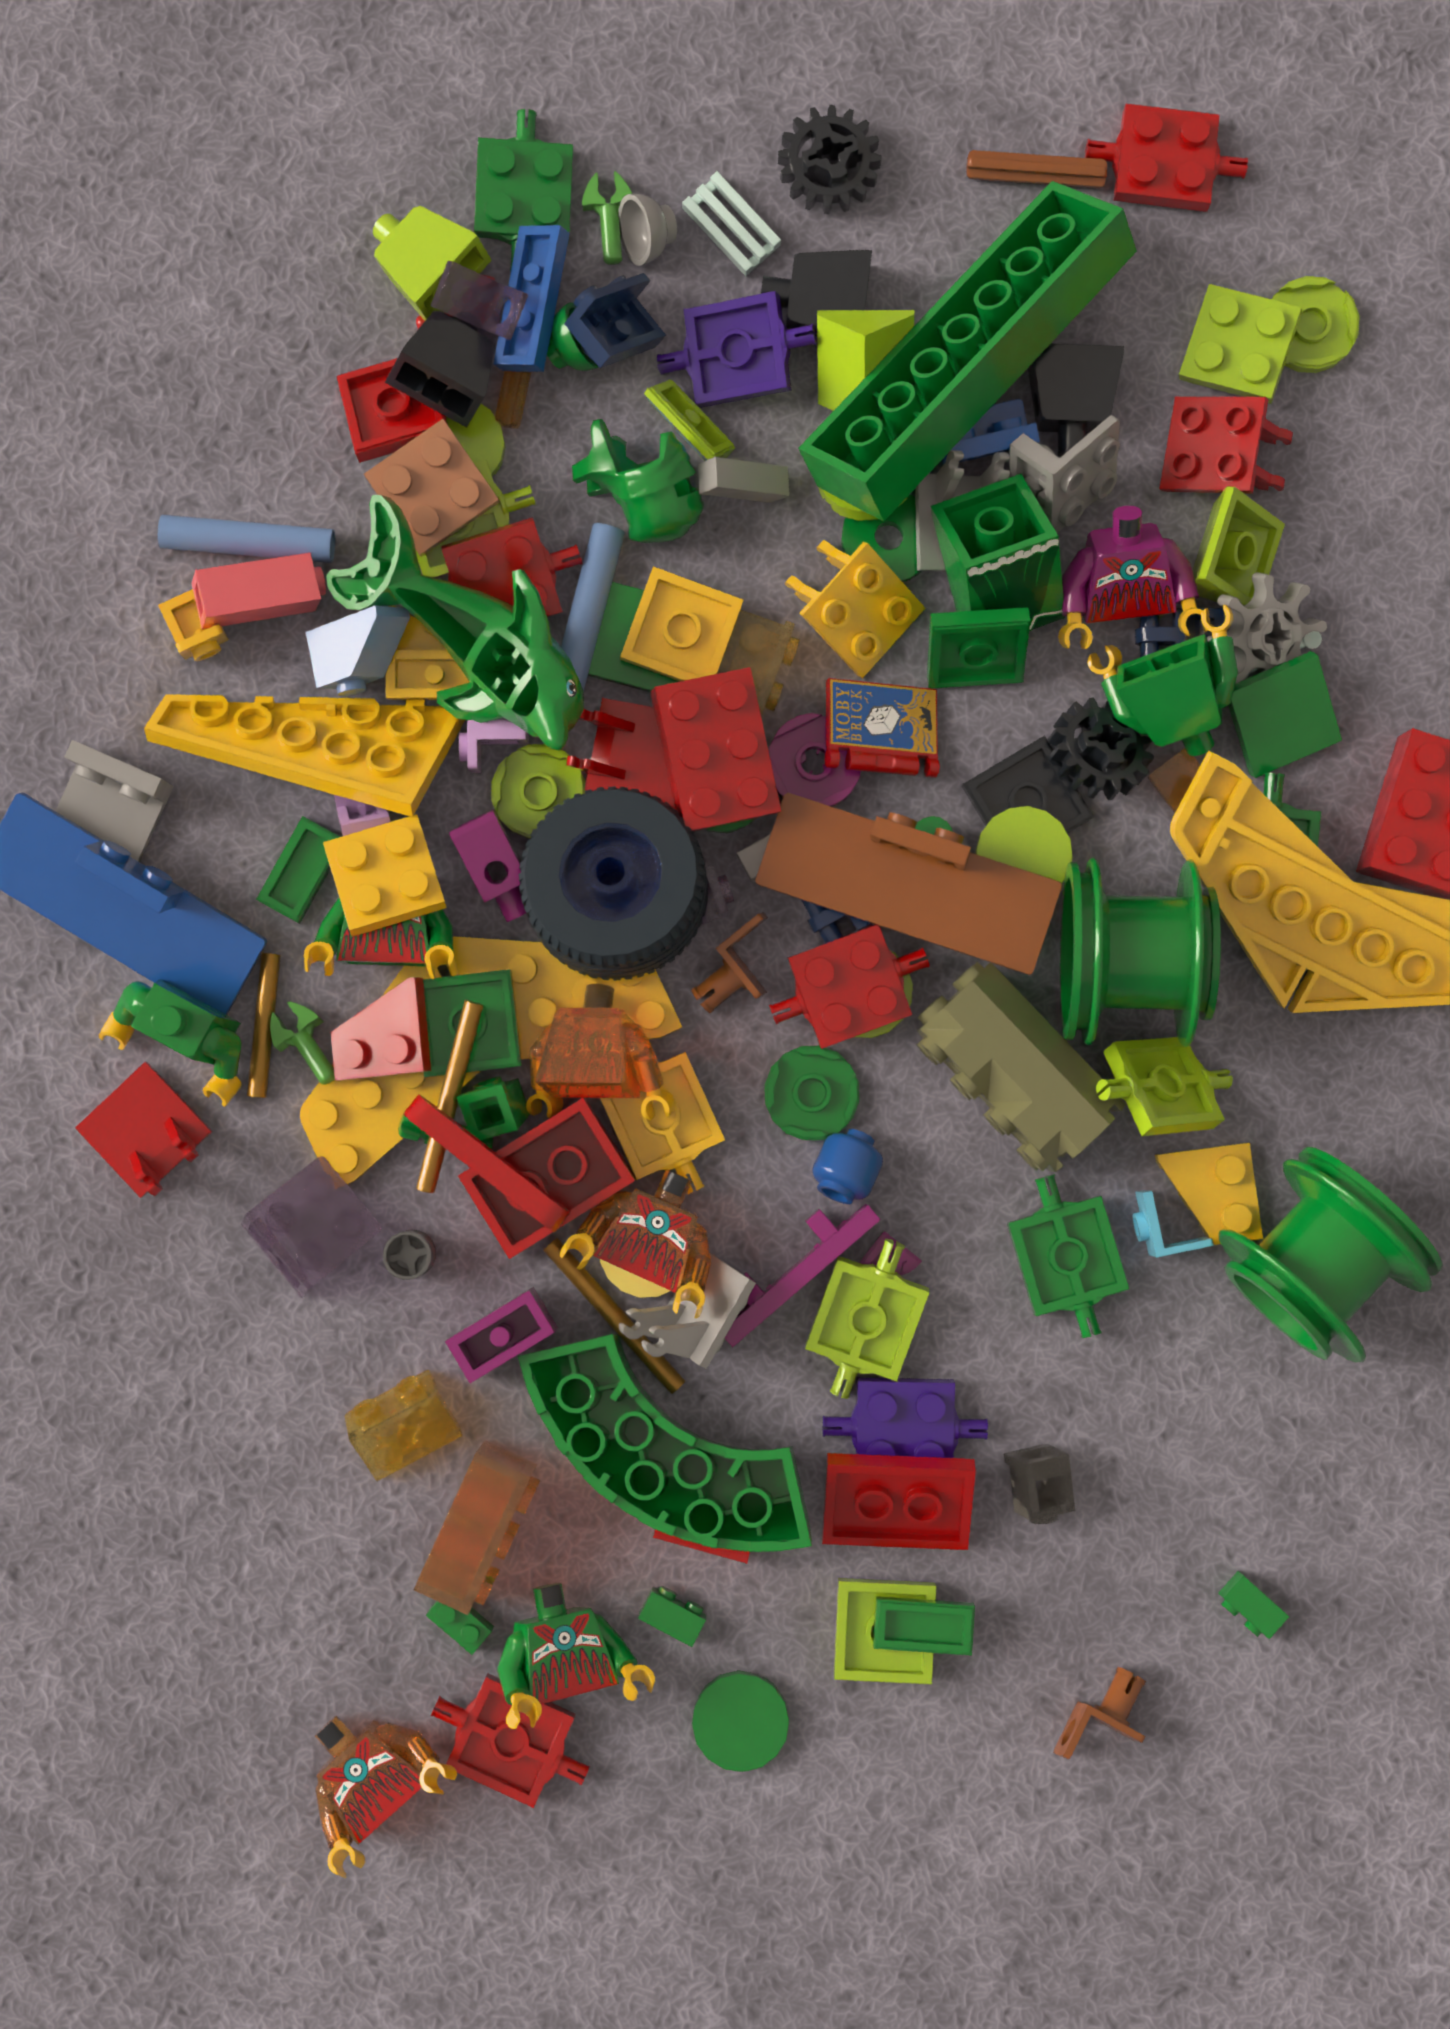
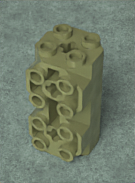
M977 961L952 983L958 991L948 1001L941 995L917 1017L923 1023L917 1030L923 1039L916 1046L934 1065L944 1062L955 1075L950 1079V1082L969 1101L971 1099L975 1100L979 1096L990 1109L983 1114L984 1118L1002 1136L1004 1134L1007 1136L1012 1134L1022 1144L1016 1151L1035 1171L1039 1169L1043 1172L1047 1168L1051 1172H1057L1064 1166L1057 1159L1061 1156L1063 1158L1066 1154L1072 1159L1076 1157L1113 1122L1115 1117L1109 1110L1112 1112L1122 1111L1127 1104L1121 1098L1108 1099L1106 1101L1099 1099L1098 1096L1101 1093H1096V1085L1102 1078L991 962L983 967Z

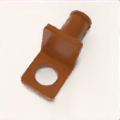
M764 912L757 914L716 947V950L723 957L722 962L724 965L698 986H694L691 989L696 1000L703 998L711 990H715L714 994L700 1004L708 1013L711 1014L717 1006L741 987L748 989L755 999L767 993L732 948L768 918Z
M1117 1667L1116 1674L1100 1706L1095 1705L1092 1707L1088 1704L1077 1702L1053 1753L1069 1760L1090 1717L1133 1741L1143 1743L1146 1736L1130 1728V1723L1126 1720L1146 1681L1139 1676H1133V1673L1126 1669Z

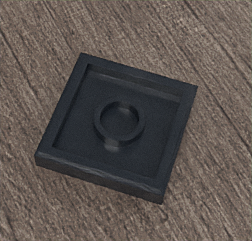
M1045 735L962 784L963 790L985 826L993 817L1005 810L1024 806L1047 811L1062 823L1067 834L1088 822L1094 816L1079 791L1071 789L1073 781L1070 776H1058L1057 773L1063 765L1060 761L1050 760L1049 755L1052 753L1053 748L1048 743Z

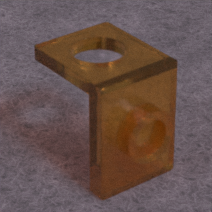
M1184 748L1148 775L1150 782L1174 813L1194 779L1200 764L1194 756L1188 755Z

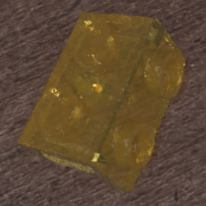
M426 1370L416 1376L404 1378L394 1388L373 1399L361 1401L344 1416L349 1441L377 1482L463 1436L458 1421L439 1394L435 1378L430 1370Z

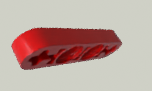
M418 1094L404 1111L403 1115L551 1231L556 1232L569 1216L570 1211L422 1095Z

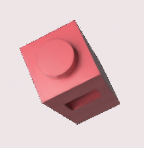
M311 552L195 570L192 580V588L202 630L218 624L220 626H228L316 611L321 596L326 594L322 568L320 566L314 567Z

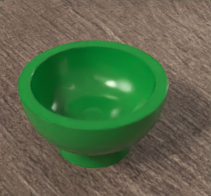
M569 302L561 307L554 316L547 356L558 369L566 366L579 371L599 368L597 364L585 354L581 344L564 324L576 309L573 302Z

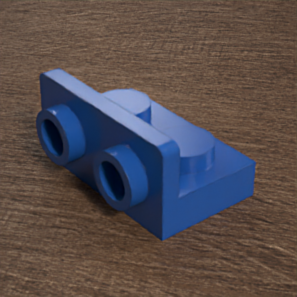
M1021 399L994 404L951 450L963 452L964 458L959 461L960 463L994 455L996 452L1010 451V444L1023 433L1038 443L1040 438L1036 422L1027 424L1024 405ZM947 455L938 463V468L946 463Z

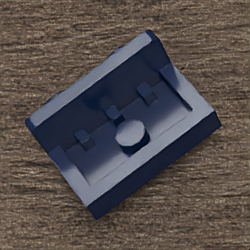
M645 273L626 278L624 275L619 276L607 286L598 288L596 285L590 286L573 303L576 309L564 324L581 344L585 354L600 369L651 350L658 346L666 336L637 299L650 282Z

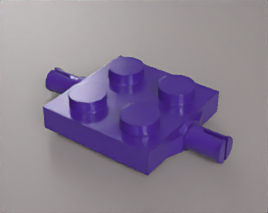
M776 291L683 309L686 326L684 349L666 354H657V362L660 363L657 366L661 375L686 369L693 382L695 404L700 408L792 391L788 364L791 354L790 350L813 344L817 345V337L815 336L817 335L815 324L787 329L783 321L780 295Z
M857 1377V1402L851 1417H822V1437L851 1436L856 1450L855 1454L954 1458V1451L959 1438L984 1440L988 1438L987 1419H959L955 1409L954 1379L898 1378L897 1381L888 1378Z

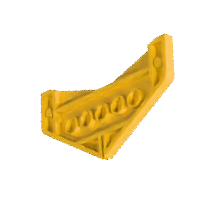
M1208 751L1172 818L1170 834L1186 861L1192 859L1196 863L1202 886L1215 888L1221 916L1278 1005L1285 1009L1306 968L1309 970L1287 1008L1292 1013L1450 1005V899L1352 881L1252 783V780L1236 764Z
M453 936V953L458 968L457 975L508 969L512 971L522 1060L535 1058L541 1054L549 1056L567 1053L571 1048L584 1045L585 1043L576 1032L577 1028H589L595 1035L599 1033L611 1035L619 1028H631L630 1034L621 1043L625 1041L629 1043V1040L637 1037L638 1041L662 1038L683 1028L656 969L654 973H645L644 976L639 978L635 976L628 980H625V978L616 981L613 978L603 980L601 977L591 978L588 974H580L577 970L574 971L568 968L567 964L563 965L550 954L542 942ZM403 966L384 994L407 978L421 977L423 979H431L427 967ZM437 967L434 971L435 978L442 977ZM594 992L601 994L613 992L611 1011H592ZM481 1071L466 1073L462 1088ZM424 1072L351 1080L335 1081L334 1079L329 1084L322 1085L319 1082L301 1107L300 1120L332 1191L358 1180L378 1160L404 1139L399 1135V1123L404 1111L418 1094L434 1105H438L445 1075L424 1077Z

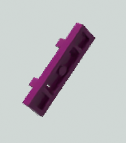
M864 1204L837 1227L832 1224L820 1209L806 1219L805 1222L820 1238L821 1242L817 1243L809 1253L773 1284L768 1285L766 1290L763 1291L757 1283L755 1284L747 1304L739 1312L725 1336L726 1341L732 1348L881 1220L869 1205ZM747 1272L743 1274L754 1281Z

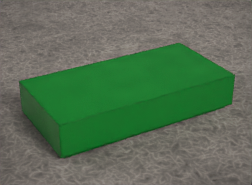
M302 816L256 900L300 924L331 869L323 842L339 838L340 836Z
M876 1596L873 1647L874 1649L972 1656L975 1605L974 1603Z

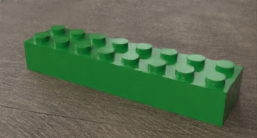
M1051 181L798 448L817 487L885 521L1137 252L1124 209Z

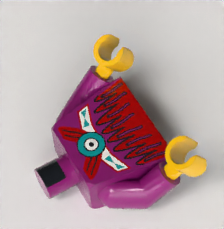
M1136 506L1116 508L1113 511V528L1091 531L1087 536L1085 548L1077 552L1062 575L1064 599L1062 615L1067 616V624L1059 630L1058 640L1062 647L1069 649L1070 633L1077 628L1081 633V648L1087 649L1092 643L1093 636L1090 628L1082 624V616L1087 624L1175 613L1176 604H1181L1183 609L1178 618V627L1182 633L1190 636L1186 627L1187 618L1195 613L1201 617L1203 610L1197 608L1195 601L1199 598V593L1191 563L1173 539L1162 538L1156 524H1142V511ZM1202 624L1203 630L1207 632L1208 630Z

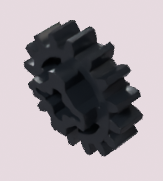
M829 105L827 116H820L815 107L810 108L809 122L806 123L801 118L796 117L793 119L795 134L784 132L782 135V146L786 149L778 151V164L785 166L780 173L781 183L793 182L790 188V197L796 199L802 194L805 195V209L809 211L816 202L823 203L824 214H830L833 203H839L844 212L849 211L850 198L853 196L862 203L866 199L867 193L864 185L875 187L878 175L873 170L880 169L882 155L874 153L878 149L879 138L878 136L866 137L870 123L864 120L857 125L854 124V110L849 109L842 118L836 116L835 105ZM811 138V148L802 152V157L798 158L800 149ZM829 154L832 161L837 160V163L831 165L827 158L822 159V156ZM861 162L858 173L852 180L848 181V170L856 167L857 163Z
M1094 697L1089 698L1084 706L1076 701L1066 713L1063 712L1053 725L1055 730L1048 738V743L1056 747L1049 755V758L1052 761L1062 762L1063 766L1057 774L1059 777L1072 776L1074 780L1071 789L1074 791L1079 789L1081 785L1088 787L1089 798L1094 799L1099 791L1103 790L1106 798L1113 800L1119 791L1127 796L1149 773L1147 767L1153 761L1154 755L1145 750L1153 741L1148 736H1140L1138 732L1116 720L1108 700L1103 707L1098 706ZM1081 727L1082 732L1078 738H1074L1075 730ZM1127 759L1126 769L1121 771L1120 766Z

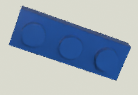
M561 225L519 226L493 363L502 371L544 372L570 235Z

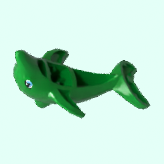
M372 495L369 503L371 534L367 558L351 568L342 570L331 569L326 574L327 587L334 599L345 608L353 610H364L375 605L393 606L401 604L441 642L469 680V683L437 691V703L454 717L463 720H474L484 723L505 718L531 736L540 738L550 749L562 750L568 740V732L575 727L584 710L583 688L570 658L551 636L549 621L539 592L525 571L521 569L512 571L513 606L483 592L422 575L413 535L402 509L390 497Z

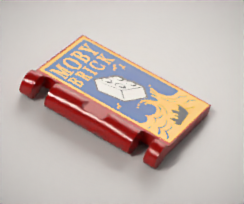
M828 678L826 680V768H838L840 763L839 750L847 751L845 758L847 770L916 776L919 772V758H925V777L936 778L940 770L937 734V689Z

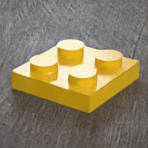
M653 566L620 660L677 681L717 674L743 604V599Z
M417 814L413 817H405L323 842L352 937L447 908Z

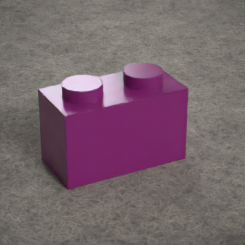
M532 1287L454 1334L445 1343L471 1384L552 1335L558 1327L537 1291Z

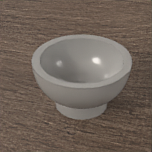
M627 194L623 197L619 206L618 217L620 237L626 255L635 265L650 263L661 255L666 244H671L675 241L677 235L675 215L668 205H659L649 196Z

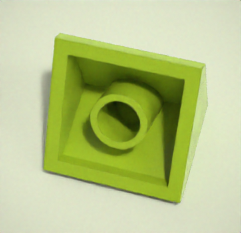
M817 310L818 404L834 411L914 327L915 310Z
M1227 486L1213 504L1193 567V574L1199 597L1218 602L1219 596L1224 594L1238 598L1244 606L1254 596L1255 588L1252 575L1256 572L1270 574L1285 523L1236 487Z

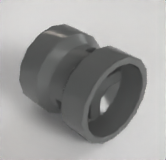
M406 1230L393 1235L386 1242L383 1250V1262L386 1269L394 1277L402 1280H412L427 1273L433 1267L436 1259V1247L433 1240L426 1233L419 1230Z

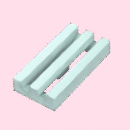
M718 171L710 177V181L706 185L702 184L696 189L695 195L692 197L688 196L682 202L683 210L745 276L749 275L781 246V239ZM716 190L766 243L763 247L713 195ZM703 202L709 206L753 254L749 260L699 207Z

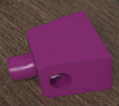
M495 809L451 829L449 835L483 901L487 902L495 898L506 922L526 914L519 888V873H521L519 867L521 862ZM501 861L507 875L503 879L493 880L486 866L490 862Z

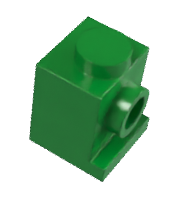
M501 1076L492 1077L473 1086L474 1091L457 1096L468 1131L480 1141L518 1130L530 1115L526 1109L527 1101L518 1078L504 1082Z

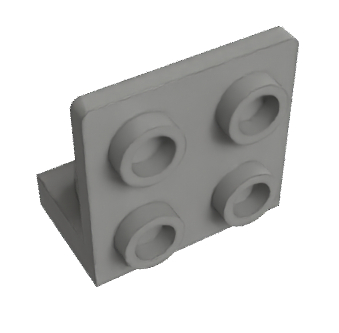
M1113 415L1105 419L1061 458H1058L1048 446L1038 444L1024 433L1010 444L1009 478L1022 474L1057 533L1065 526H1072L1076 523L1083 511L1096 499L1106 497L1117 482L1116 471L1120 447V420Z
M72 740L64 758L75 763L76 767L55 812L100 839L119 844L131 853L130 857L140 862L174 786L157 776Z

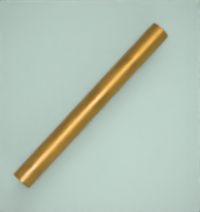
M465 1000L437 1105L439 1109L452 1119L455 1117L458 1106L457 1096L461 1094L484 1006L481 1003ZM430 1136L416 1189L427 1193H435L446 1149Z
M558 1238L552 1241L543 1250L665 1388L671 1394L677 1391L686 1382L663 1355L653 1357L643 1349L641 1342L643 1340L650 1342L646 1336L643 1335L638 1339H629L620 1332L619 1323H624L629 1327L635 1324L585 1268L577 1269L580 1262L569 1250L563 1258L560 1257V1251L564 1244Z

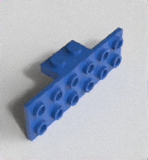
M25 793L16 794L0 823V890L155 983L162 979L227 1015L263 952L267 939L173 883L172 877L164 871L153 866H145L130 857L131 853L119 844L100 839Z

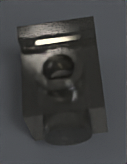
M1041 1444L1004 1453V1462L1009 1465L1014 1512L1028 1519L1030 1523L1049 1524L1057 1521L1058 1515L1075 1511L1068 1453L1049 1444Z

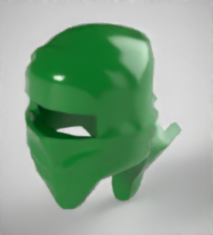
M603 419L593 420L591 425L592 448L586 458L572 465L573 481L577 484L587 480V494L590 497L612 493L616 502L622 507L628 523V537L631 541L661 543L679 539L687 534L691 526L700 519L704 502L702 494H699V489L691 485L690 477L696 474V470L691 466V458L686 452L685 446L676 438L672 431L660 434V458L637 464L626 457L627 442L618 436H610Z

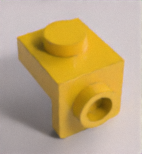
M193 589L158 605L176 642L175 646L185 660L193 657L197 662L210 658L222 650L219 644L229 640L223 626L219 624L202 630Z

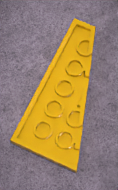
M165 694L144 727L147 741L413 817L465 720L454 717L442 706H425V699H407L406 705H379L375 698L300 697L299 703H275L273 696H255L254 702H227L224 695Z

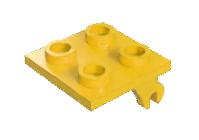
M823 540L816 548L819 552L828 556L826 558L827 561L840 569L837 575L821 592L805 585L793 575L786 580L785 585L795 590L794 594L800 600L807 603L800 611V615L854 673L863 679L926 608L868 543L863 542L850 556Z

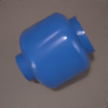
M849 1129L847 1134L834 1133L828 1136L812 1169L813 1177L819 1183L817 1186L818 1191L834 1201L849 1205L854 1200L868 1197L883 1165L882 1155L873 1147L875 1140L868 1134L856 1129Z

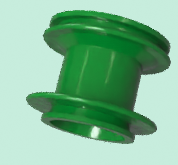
M1095 858L1088 860L1085 872H1080L1077 862H1069L1064 879L1060 929V1014L1064 1039L1073 1040L1076 1030H1081L1084 1043L1091 1045L1096 1037L1098 1020L1103 1008L1174 1010L1178 1040L1183 1047H1189L1194 1040L1199 1017L1201 1020H1211L1217 1003L1221 960V927L1219 902L1215 888L1204 887L1202 891L1198 867L1192 859H1189L1181 869L1176 896L1106 895L1102 888L1099 863Z
M1306 1147L1299 1153V1160L1288 1159L1283 1163L1285 1177L1301 1200L1259 1245L1236 1231L1229 1229L1219 1231V1241L1232 1260L1228 1262L1224 1270L1236 1288L1262 1315L1291 1340L1311 1354L1327 1360L1332 1355V1352H1335L1352 1362H1364L1366 1359L1364 1347L1346 1323L1388 1278L1414 1291H1429L1432 1286L1430 1276L1437 1275L1442 1270L1443 1263L1437 1250L1425 1234L1384 1193L1339 1159L1317 1148Z

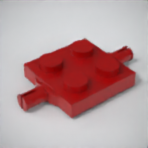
M1127 103L1123 110L1121 131L1116 142L1087 139L1084 158L1104 159L1106 162H1112L1116 178L1113 201L1207 212L1211 205L1213 182L1217 175L1245 179L1248 168V158L1246 157L1239 158L1220 155V148L1217 142L1219 114Z
M533 517L441 546L448 568V582L483 592L505 601L511 606L514 605L512 571L524 570L539 592L547 617L563 612L555 589V572L583 564L577 544L549 554L548 549L540 541Z
M875 924L787 957L795 978L796 996L769 1005L772 1014L790 1008V1010L773 1016L775 1024L777 1025L782 1021L803 1014L813 1026L820 1048L823 1049L911 1016L912 1012L904 993L903 976L926 967L929 968L928 959H923L909 965L910 962L927 955L922 947L917 951L896 958L887 947L880 926Z
M487 1673L477 1697L467 1705L466 1709L439 1696L431 1716L457 1727L455 1745L446 1765L454 1767L457 1773L534 1808L543 1786L555 1773L579 1785L583 1784L590 1766L564 1755L565 1738L573 1723L575 1713L549 1702L541 1704L542 1713L534 1728L530 1725L529 1717L525 1713L519 1712L520 1723L516 1729H511L506 1723V1716L512 1705L508 1704L505 1700L500 1679Z

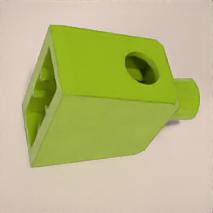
M422 206L414 207L401 222L391 214H384L376 221L373 227V236L381 242L375 249V259L391 282L424 321L433 311H442L444 313L492 261L474 232Z

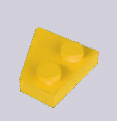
M410 615V619L386 672V698L388 700H437V691L469 683L463 671L441 642L417 618Z
M1250 1143L1155 1155L1156 1163L1166 1173L1186 1207L1191 1210L1198 1220L1199 1226L1208 1238H1212L1213 1245L1221 1244L1219 1241V1231L1223 1229L1236 1231L1250 1240L1263 1239Z

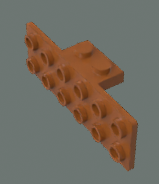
M784 794L780 805L781 812L777 814L755 879L757 885L1026 975L1033 973L1062 888L1061 882L971 853V847L962 844L964 836L942 828H936L934 835L915 829L917 825L916 820L900 814L889 812L887 819L876 816L874 821L795 794Z

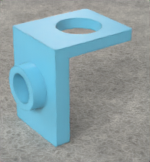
M1150 1190L1135 1192L1139 1212L1133 1213L1134 1229L1139 1242L1146 1240L1149 1256L1157 1258L1213 1246L1212 1238L1199 1237L1164 1245L1153 1192Z

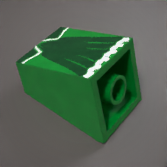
M1022 474L930 506L956 612L1028 607L1030 614L1029 631L1065 618L1062 615L1064 599L1059 535Z

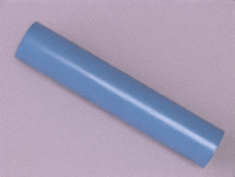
M161 515L158 523V544L163 549L268 558L311 552L312 561L332 563L334 560L336 543L334 529Z
M594 523L592 525L561 648L572 662L583 688V693L625 535L623 530L602 523Z

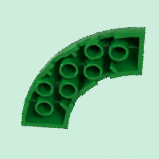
M611 1334L518 1356L528 1393L537 1414L543 1420L557 1448L600 1495L626 1513L655 1530L716 1549L770 1552L812 1546L808 1513L793 1446L776 1449L737 1448L716 1443L684 1428L656 1405L642 1388L631 1369L619 1335Z

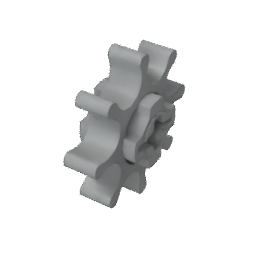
M1256 572L1252 575L1255 588L1254 596L1248 604L1243 606L1239 599L1224 594L1219 596L1218 604L1220 606H1223V604L1227 605L1233 613L1232 626L1227 632V636L1232 637L1238 669L1236 683L1245 680L1248 673L1255 668L1261 673L1300 656V644L1303 637L1312 631L1324 632L1326 630L1327 624L1323 620L1307 618L1301 621L1299 618V604L1311 590L1308 585L1291 582L1285 594L1276 600L1273 594L1274 577ZM1212 636L1207 637L1208 641L1213 639Z

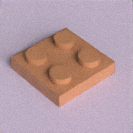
M441 419L363 474L377 495L390 497L402 509L409 523L416 551L421 557L500 502L444 419Z

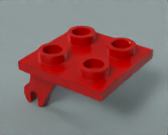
M1175 397L1159 489L1164 492L1222 493L1227 486L1236 487L1244 494H1253L1254 487L1268 491V487L1271 486L1277 491H1283L1285 484L1283 477L1273 475L1256 465L1260 440L1275 445L1276 440H1280L1285 445H1290L1293 432L1288 429L1279 428L1266 419L1269 402L1266 397Z
M602 698L600 711L594 710L592 712L584 709L579 720L587 721L597 726L591 759L585 758L584 760L575 756H568L566 766L587 773L584 790L592 789L594 791L600 787L608 789L611 786L619 789L620 787H627L628 790L632 788L639 789L642 793L645 791L650 793L652 797L661 798L662 802L666 801L671 805L672 809H675L653 707Z
M144 1062L75 1127L140 1198H143L148 1192L153 1196L161 1192L163 1188L159 1182L184 1158L189 1162L194 1161L199 1156L195 1148L213 1132L148 1062Z

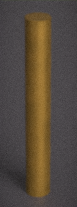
M261 953L247 1096L266 1098L272 1046L270 1021L272 1012L275 1013L281 957L279 954Z

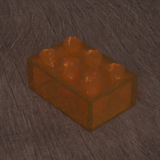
M488 1441L482 1443L473 1457L413 1589L414 1591L466 1615L469 1614L474 1602L484 1606L500 1569L492 1566L495 1557L505 1559L520 1527V1524L512 1521L516 1511L523 1514L526 1513L541 1481L532 1476L537 1466L536 1463Z

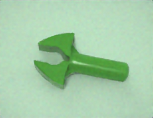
M614 171L616 193L611 197L610 203L607 204L605 198L599 194L597 172L589 181L582 199L583 211L594 210L600 216L603 261L608 265H616L622 261L618 211L623 197L627 194H632L627 183L616 171Z
M287 1002L291 1010L298 1017V1032L295 1033L292 1030H287L280 1017L272 1012L270 1031L274 1047L280 1052H283L288 1046L296 1047L320 1084L326 1085L334 1081V1068L313 1038L314 1028L324 1021L305 1006L294 1002Z

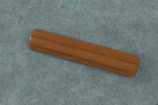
M972 150L969 151L967 157L966 174L969 179L1044 185L1054 181L1064 186L1102 188L1107 178V162L1104 159Z

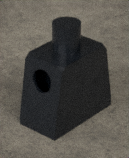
M872 250L795 254L792 278L763 276L761 294L776 291L780 295L781 308H788L787 329L815 324L817 330V310H865Z
M433 311L403 347L385 383L467 428L487 393L495 345L491 339L477 332L479 322L471 313L458 311L450 317L442 311Z
M1051 343L1028 367L1037 429L1039 432H1058L1059 457H1062L1081 441L1087 433L1094 430L1112 414L1124 355V346Z

